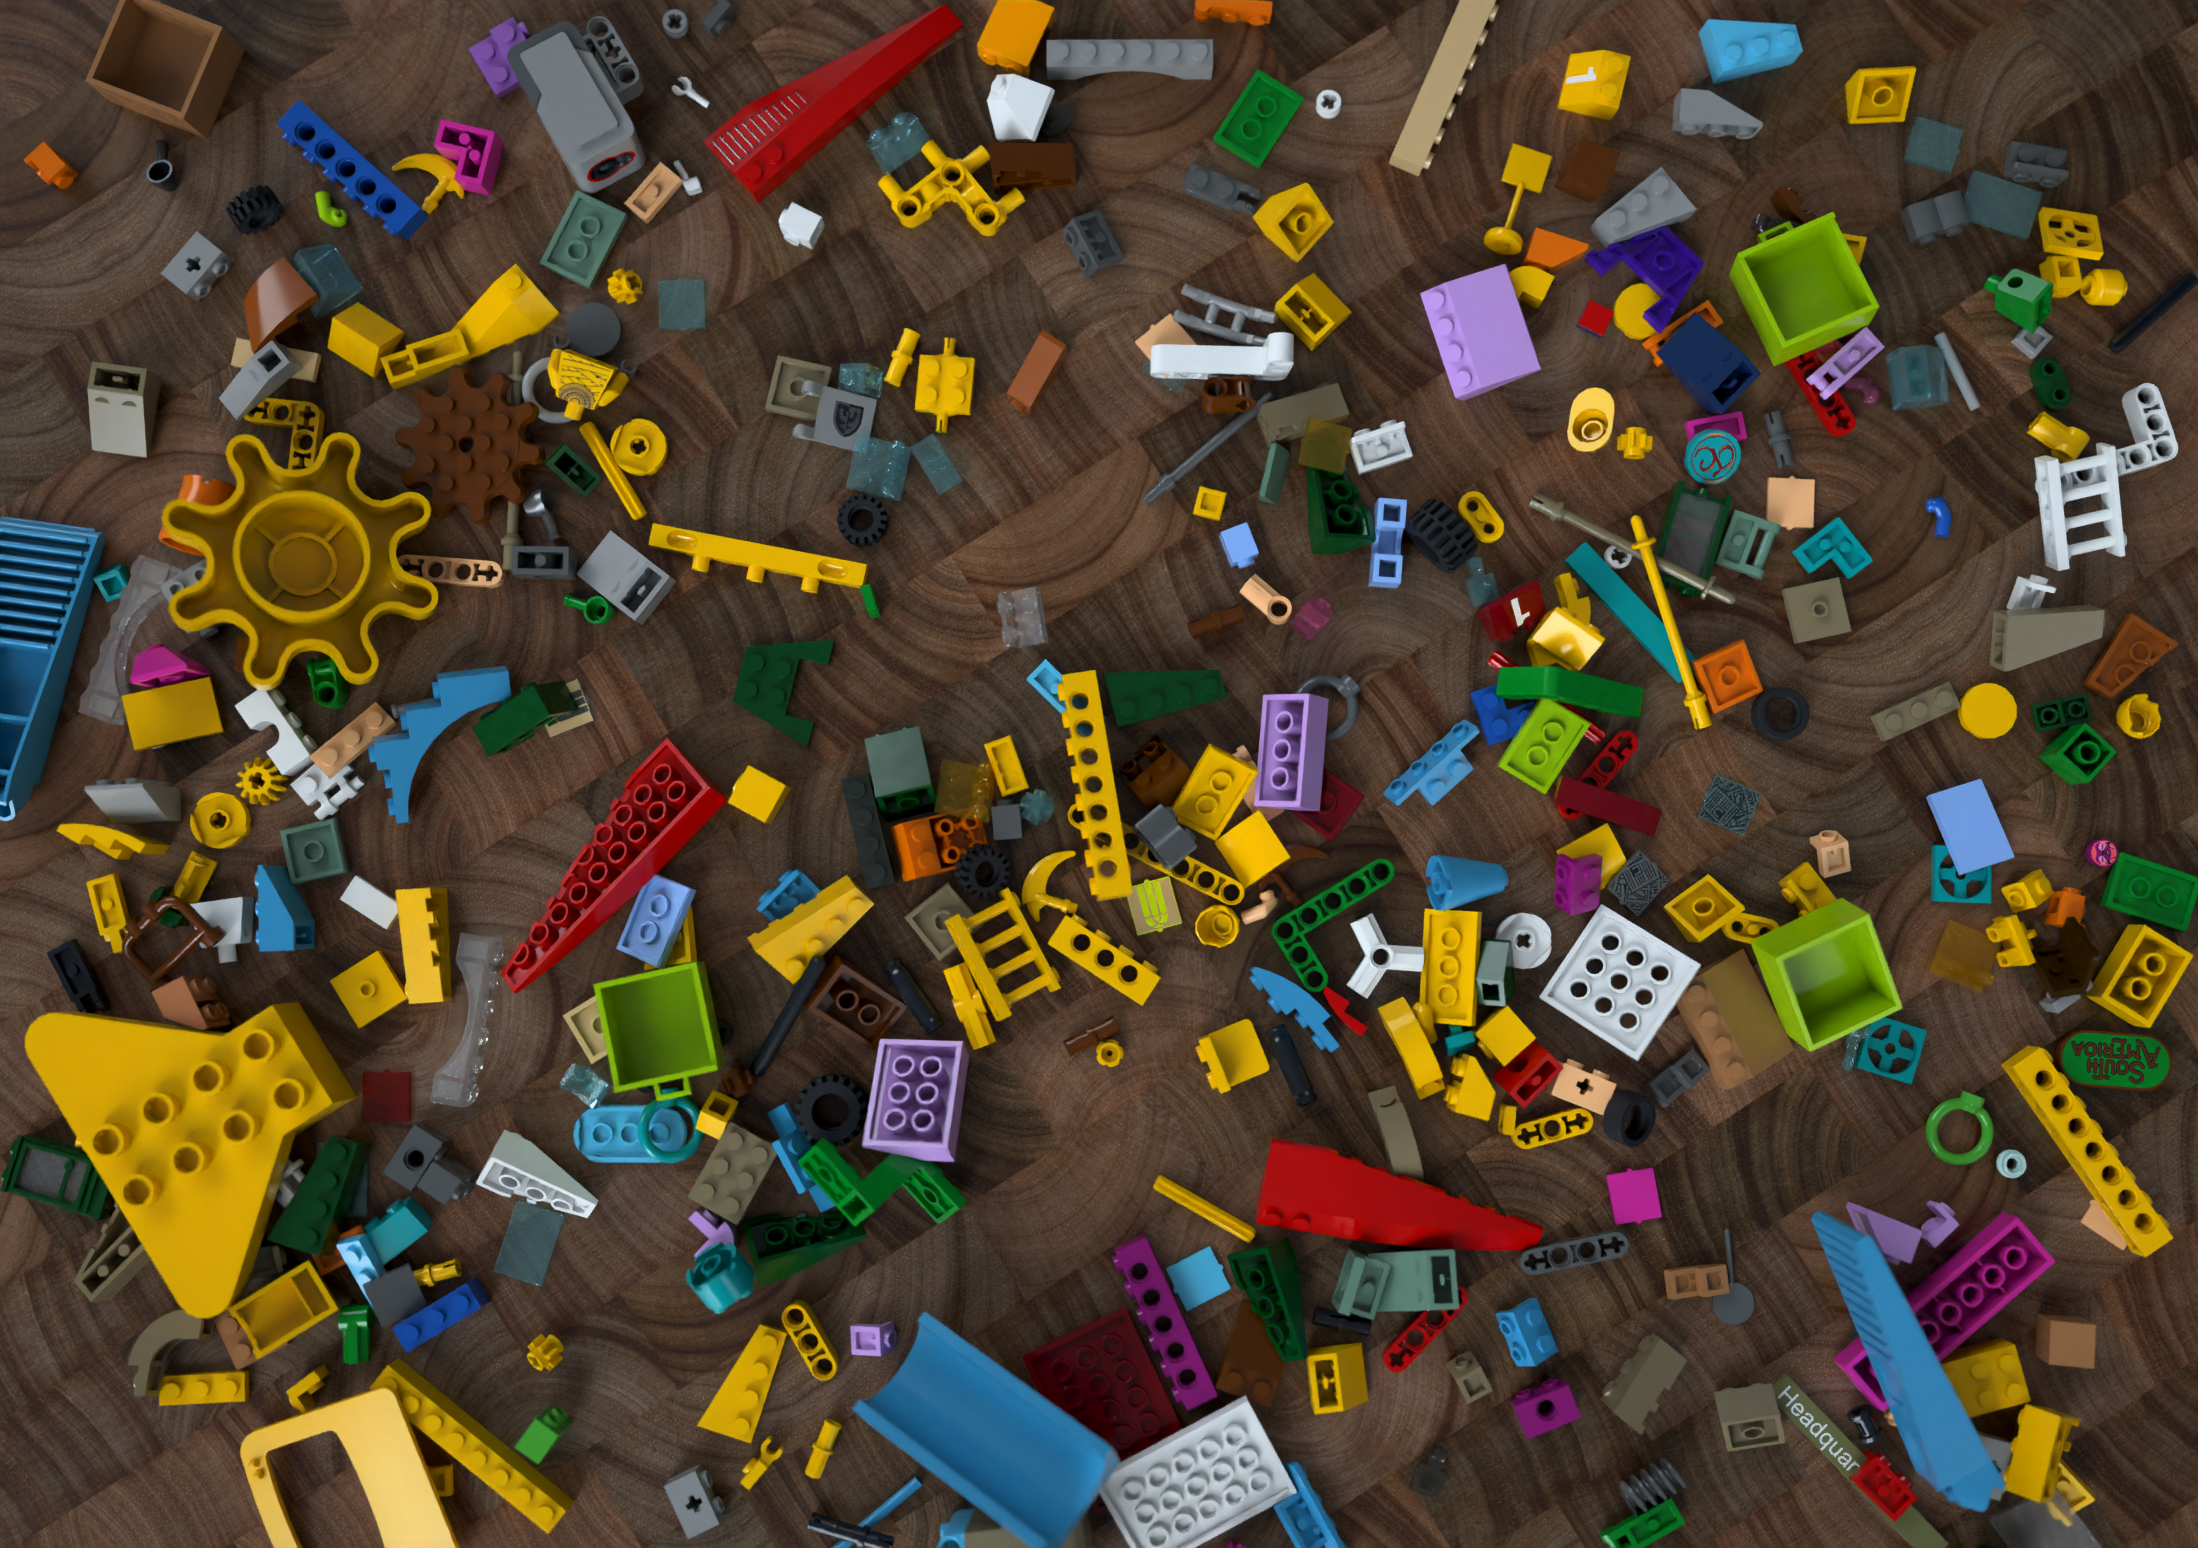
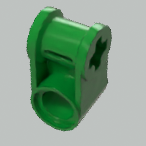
M314 658L308 659L307 670L311 679L314 700L319 705L332 710L343 708L348 701V693L345 679L335 662L331 658L317 661ZM334 689L335 696L328 702L327 694L330 690Z

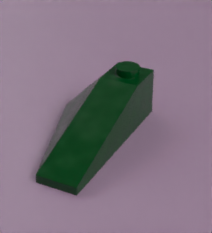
M797 1213L796 1217H780V1214H767L742 1221L758 1286L786 1279L867 1238L863 1222L861 1221L854 1226L843 1213H825L822 1217H807L806 1213Z

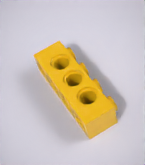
M1073 914L1071 918L1066 915L1047 944L1143 1006L1161 978L1156 974L1159 969L1146 960L1140 964L1133 959L1135 953L1123 945H1120L1117 949L1109 943L1111 937L1099 929L1093 933L1085 928L1088 922L1076 914ZM1079 934L1087 935L1090 939L1089 948L1083 951L1078 950L1074 946V938ZM1102 950H1109L1114 955L1113 962L1108 966L1101 965L1097 960V955ZM1127 965L1134 966L1137 969V977L1133 981H1125L1121 977V970Z

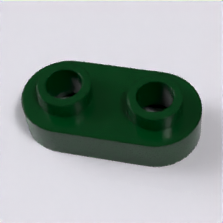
M2044 356L2034 361L2029 368V376L2040 404L2044 409L2051 412L2065 408L2070 403L2072 394L2060 363L2050 356ZM2045 366L2050 368V374L2046 373ZM2055 391L2060 393V400L2055 397Z

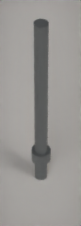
M1267 391L1256 400L1254 409L1242 412L1169 475L1165 473L1158 479V484L1142 496L1145 503L1150 505L1164 492L1168 494L1174 489L1176 482L1259 413L1262 404L1274 401L1275 398L1272 393Z

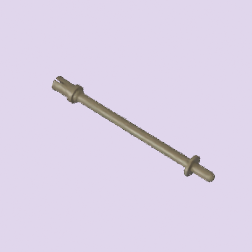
M515 351L513 354L512 375H508L510 383H512L511 405L519 406L523 403L524 354L521 351ZM509 500L507 534L501 539V545L504 546L502 570L508 571L509 569L512 572L513 546H524V540L518 535L519 504L511 503Z
M1538 491L1534 494L1535 500H1531L1529 508H1533L1551 517L1550 520L1554 523L1563 520L1643 561L1640 550L1632 549L1631 545L1634 543L1568 511L1567 506H1565L1566 503L1561 500L1557 502ZM1653 553L1658 569L1702 590L1701 599L1704 600L1706 595L1709 594L1727 604H1733L1736 601V596L1733 593L1713 584L1716 579L1715 576H1712L1707 581Z

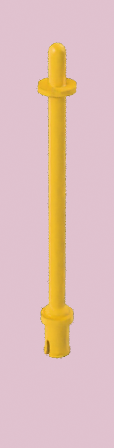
M1634 515L1630 522L1637 542L1632 544L1631 547L1634 550H1640L1687 692L1686 699L1683 700L1684 705L1689 707L1694 728L1702 729L1713 724L1705 703L1707 697L1705 693H1702L1697 688L1650 546L1656 542L1655 537H1647L1641 517Z

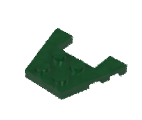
M820 640L746 647L733 701L802 745L809 747L815 722L788 716L787 714L801 660L830 666L835 641Z

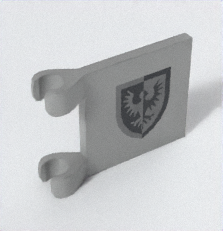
M805 381L802 384L801 392L805 395L820 397L815 426L812 428L807 425L797 424L793 428V436L866 454L877 399L831 388L814 381Z

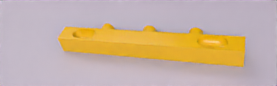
M655 523L652 525L648 544L653 549L694 556L691 569L696 571L708 572L710 560L748 567L746 580L763 583L765 570L803 577L801 590L810 593L818 592L820 581L860 588V586L866 585L869 571L868 565Z

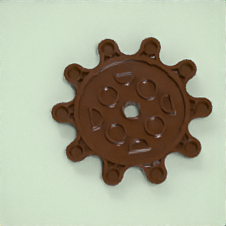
M457 367L449 373V388L444 395L437 396L428 388H420L413 394L414 402L421 410V419L416 426H404L395 433L397 443L400 446L413 449L415 454L413 465L402 473L401 480L404 486L409 489H416L422 485H429L432 488L433 498L430 507L434 517L439 519L446 518L456 504L463 503L468 507L470 517L474 523L485 524L491 517L490 503L496 496H504L514 504H520L525 501L527 490L519 480V471L525 465H539L545 459L544 448L538 444L529 443L525 437L526 427L538 418L539 409L533 402H525L519 406L509 404L506 395L510 387V379L505 373L498 372L491 375L484 387L477 388L471 382L469 371L463 367ZM472 438L474 447L470 452L466 453L463 447L464 439Z

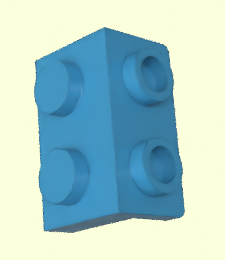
M789 869L778 880L781 885L774 892L769 889L758 900L761 904L757 907V910L763 913L771 922L776 919L781 920L794 911L793 908L801 903L804 905L811 901L822 890L801 869H796L794 872Z
M1529 1298L1511 1310L1496 1313L1500 1330L1504 1334L1510 1354L1517 1366H1536L1558 1352L1537 1298Z

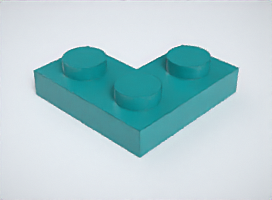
M1840 517L1832 520L1792 551L1808 574L1832 558L1847 579L1853 577L1873 561Z

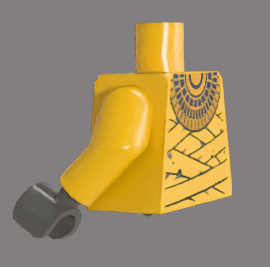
M554 336L553 338L555 349L552 350L547 371L551 386L556 390V396L568 401L564 416L570 419L580 421L584 407L595 410L599 406L608 405L621 394L629 379L636 375L637 365H635L632 371L624 368L627 364V359L621 362L620 372H617L618 368L572 351L569 338H567L565 345H558L559 336Z

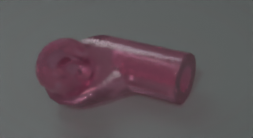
M1852 376L1842 385V389L1862 391L1865 394L1863 400L1869 405H1876L1879 402V397L1882 396L1881 388L1868 377Z

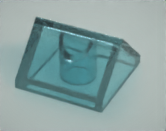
M332 243L300 249L290 264L318 295L319 301L308 307L317 320L363 290V287Z

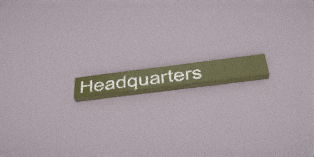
M1784 1373L1773 1384L1778 1408L1912 1548H1945L1949 1544L1912 1505L1893 1522L1849 1479L1867 1459L1866 1456L1787 1374Z

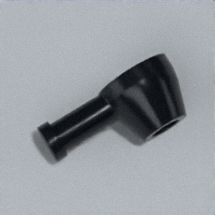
M160 139L155 141L156 161L149 166L146 176L157 188L166 192H172L179 187L180 181L176 169L168 161L170 144L168 141Z

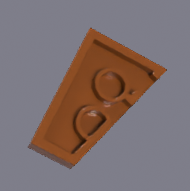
M2133 613L2127 614L2083 684L2105 699L2112 698L2135 680L2145 669L2159 661V658L2178 646L2179 643Z

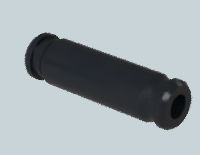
M897 957L883 967V972L887 973L889 981L920 1026L926 1030L925 1033L930 1035L943 1026L945 1021L940 1018L939 1012L912 972L903 964V959Z
M1280 1024L1267 1030L1265 1035L1269 1038L1270 1047L1290 1092L1297 1101L1296 1105L1303 1107L1316 1101L1317 1094L1313 1092V1085L1292 1038L1286 1031V1025Z

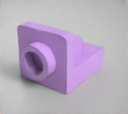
M1929 1200L1926 1205L1937 1217L1927 1220L1922 1225L1921 1229L1923 1232L1920 1240L1925 1245L1936 1248L1960 1224L1953 1218L1955 1213L1949 1206L1943 1202L1939 1204Z
M888 1321L881 1325L856 1323L850 1326L852 1355L883 1356L896 1349L897 1334L894 1322Z

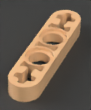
M408 554L397 558L398 564L402 569L403 566L409 564V561L410 564L416 567H422V572L410 570L409 574L426 579L431 583L494 588L502 585L506 578V571L502 570L500 564L493 561ZM441 563L443 573L439 577L433 578L429 573L431 565ZM462 565H468L471 569L470 576L465 580H461L457 576V570ZM492 567L494 571L498 572V576L493 577L492 581L486 576L478 575V570L491 572Z

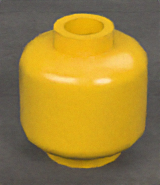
M2094 269L2083 278V287L2080 288V293L2089 305L2113 306L2126 294L2128 284L2123 273L2117 269Z

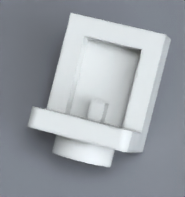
M2031 574L2030 579L2018 576L2006 608L2009 610L2040 608L2045 593H2055L2057 588L2047 584L2049 579Z

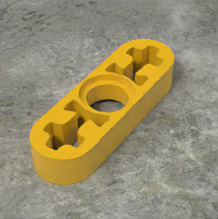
M1573 1107L1517 1123L1514 1136L1511 1135V1139L1515 1145L1522 1149L1534 1148L1587 1133L1593 1126V1117L1586 1109ZM1577 1113L1585 1117L1586 1120L1582 1122V1127L1579 1128L1576 1124L1567 1125L1569 1131L1566 1132V1125L1561 1117L1565 1116V1120L1568 1122L1575 1120ZM1549 1120H1556L1559 1124V1131L1554 1136H1548L1544 1131V1126ZM1538 1124V1132L1542 1139L1539 1140V1136L1536 1134L1529 1136L1526 1143L1522 1139H1518V1135L1522 1134L1521 1129L1524 1128L1528 1132H1533L1537 1130L1534 1125Z

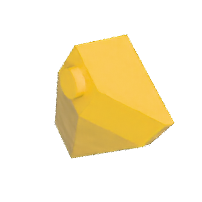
M517 264L513 265L499 277L451 330L460 328L470 354L469 357L458 362V365L489 353L490 350L504 344H512L516 339L528 334H536L560 315Z

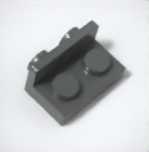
M2012 141L2007 147L2003 176L2013 178L2016 182H2038L2043 187L2058 186L2069 177V171L2064 170L2067 150Z
M1100 210L1072 218L1063 230L1065 241L1072 249L1078 266L1083 270L1087 279L1093 277L1098 270L1118 264L1125 258Z

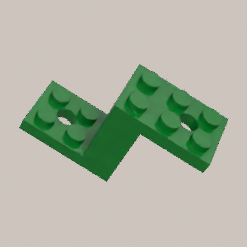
M822 1138L797 1162L854 1226L875 1211L901 1185L904 1186L938 1225L967 1202L962 1197L961 1191L956 1186L951 1185L943 1176L942 1170L936 1164L931 1163V1161L890 1153L861 1180L857 1170L840 1157L837 1148Z

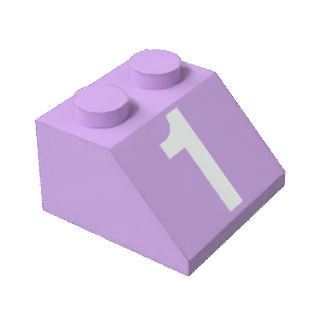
M1851 1202L1847 1203L1846 1208L1855 1228L1874 1239L1883 1259L1899 1265L1900 1260L1911 1264L1923 1231Z

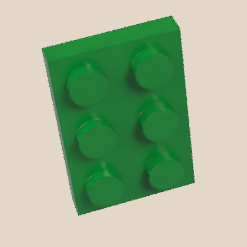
M1257 69L1214 135L1213 141L1259 170L1299 110L1304 98Z
M2118 852V857L2112 865L2100 906L2179 932H2187L2198 895V877Z

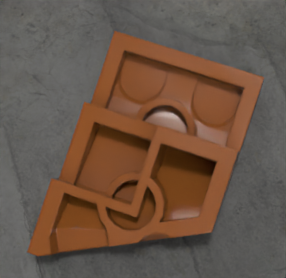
M284 257L271 265L257 279L243 301L251 349L254 355L271 340L277 342L276 335L298 322L297 314L319 301L317 293Z

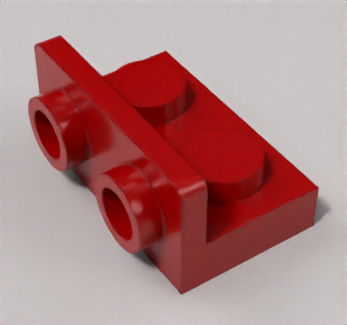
M1866 1450L1863 1454L1867 1459L1849 1479L1881 1511L1895 1522L1918 1498L1910 1490L1913 1484L1901 1473H1898L1896 1476L1889 1469L1892 1463L1880 1452L1874 1455L1869 1450Z

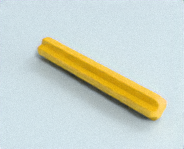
M592 422L583 424L579 428L581 434L632 519L639 520L647 515L646 509L623 471L614 460V456L596 426Z
M1162 1175L1157 1177L1153 1185L1156 1191L1248 1243L1255 1236L1256 1230L1254 1227Z

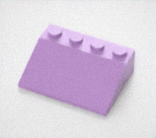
M1506 264L1445 282L1420 293L1456 399L1465 401L1542 370Z
M880 1039L862 1143L864 1148L925 1161L954 1162L969 1062V1054L963 1041Z

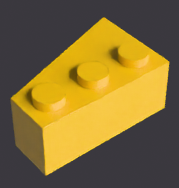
M2025 1404V1408L2020 1411L2018 1416V1425H2020L2018 1436L2013 1439L2011 1444V1453L2013 1454L2011 1465L2007 1466L2004 1473L2005 1490L2038 1503H2050L2062 1472V1468L2058 1467L2062 1451L2069 1452L2072 1445L2071 1442L2066 1440L2072 1425L2078 1427L2081 1419L2049 1407Z

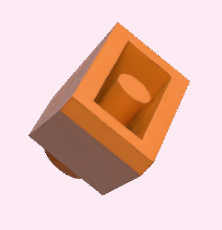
M1536 227L1530 236L1521 267L1532 266L1550 274L1582 258L1588 250L1589 244Z

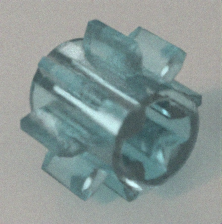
M1035 789L1034 794L1026 792V795L1023 796L1020 802L1021 817L1028 819L1029 823L1037 826L1040 820L1048 822V819L1054 813L1053 797L1046 795V792L1040 789Z

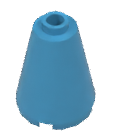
M1446 855L1431 856L1427 863L1426 877H1431V886H1426L1427 894L1435 910L1446 911L1500 893L1508 884L1507 871L1500 864Z

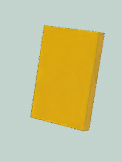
M210 677L121 696L135 751L224 732Z
M1209 743L1171 806V809L1178 817L1177 822L1217 841L1257 776L1258 768Z

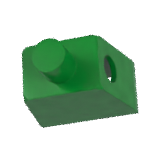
M2013 269L2004 279L1992 274L1985 283L1984 289L1995 294L1996 311L2031 333H2034L2051 314L2053 283L2021 270Z

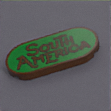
M2075 1030L2067 1034L2068 1036L2059 1042L2055 1051V1063L2059 1072L2070 1083L2084 1087L2149 1091L2160 1087L2168 1079L2172 1069V1058L2167 1046L2160 1039L2148 1034Z

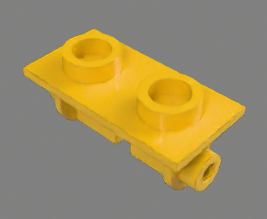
M192 851L170 896L181 897L189 904L198 903L218 862Z

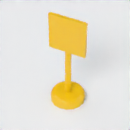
M1513 143L1501 181L1515 185L1517 189L1505 227L1491 228L1485 234L1484 243L1490 250L1504 255H1514L1521 251L1523 239L1520 234L1511 229L1524 189L1541 193L1552 156Z

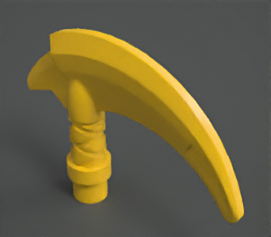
M416 154L401 160L392 167L394 172L403 169H421L433 174L439 180V183L430 196L425 198L421 209L428 215L434 209L436 210L439 201L446 191H456L461 199L464 198V189L454 179L457 165L447 158L435 154Z
M1062 851L1050 854L1037 862L1028 873L1022 888V905L1027 904L1028 910L1036 922L1040 921V909L1046 905L1059 909L1066 914L1067 912L1076 914L1078 904L1068 899L1064 900L1046 894V884L1051 872L1064 860L1074 857L1076 855L1075 851Z

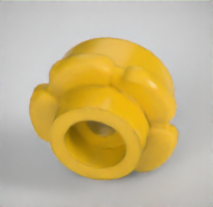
M1113 1039L1099 1043L1096 1048L1098 1053L1097 1060L1103 1066H1117L1120 1063L1119 1060L1124 1055L1123 1048ZM1107 1051H1112V1055L1108 1056Z

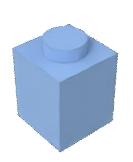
M1247 522L1220 532L1219 538L1231 567L1238 565L1239 569L1255 563L1254 559L1257 558L1259 552Z

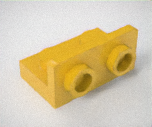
M1808 862L1802 863L1778 882L1782 887L1781 893L1789 903H1794L1800 910L1798 913L1799 917L1837 900Z

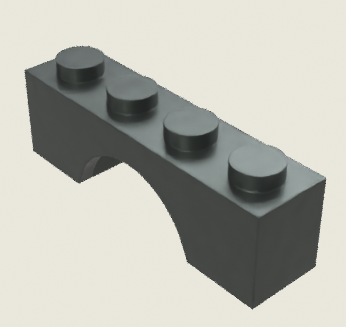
M865 773L841 779L867 890L898 883L880 820L871 774Z

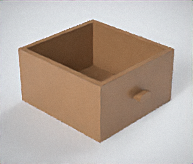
M120 0L85 81L112 103L207 139L245 49L223 27L154 0Z

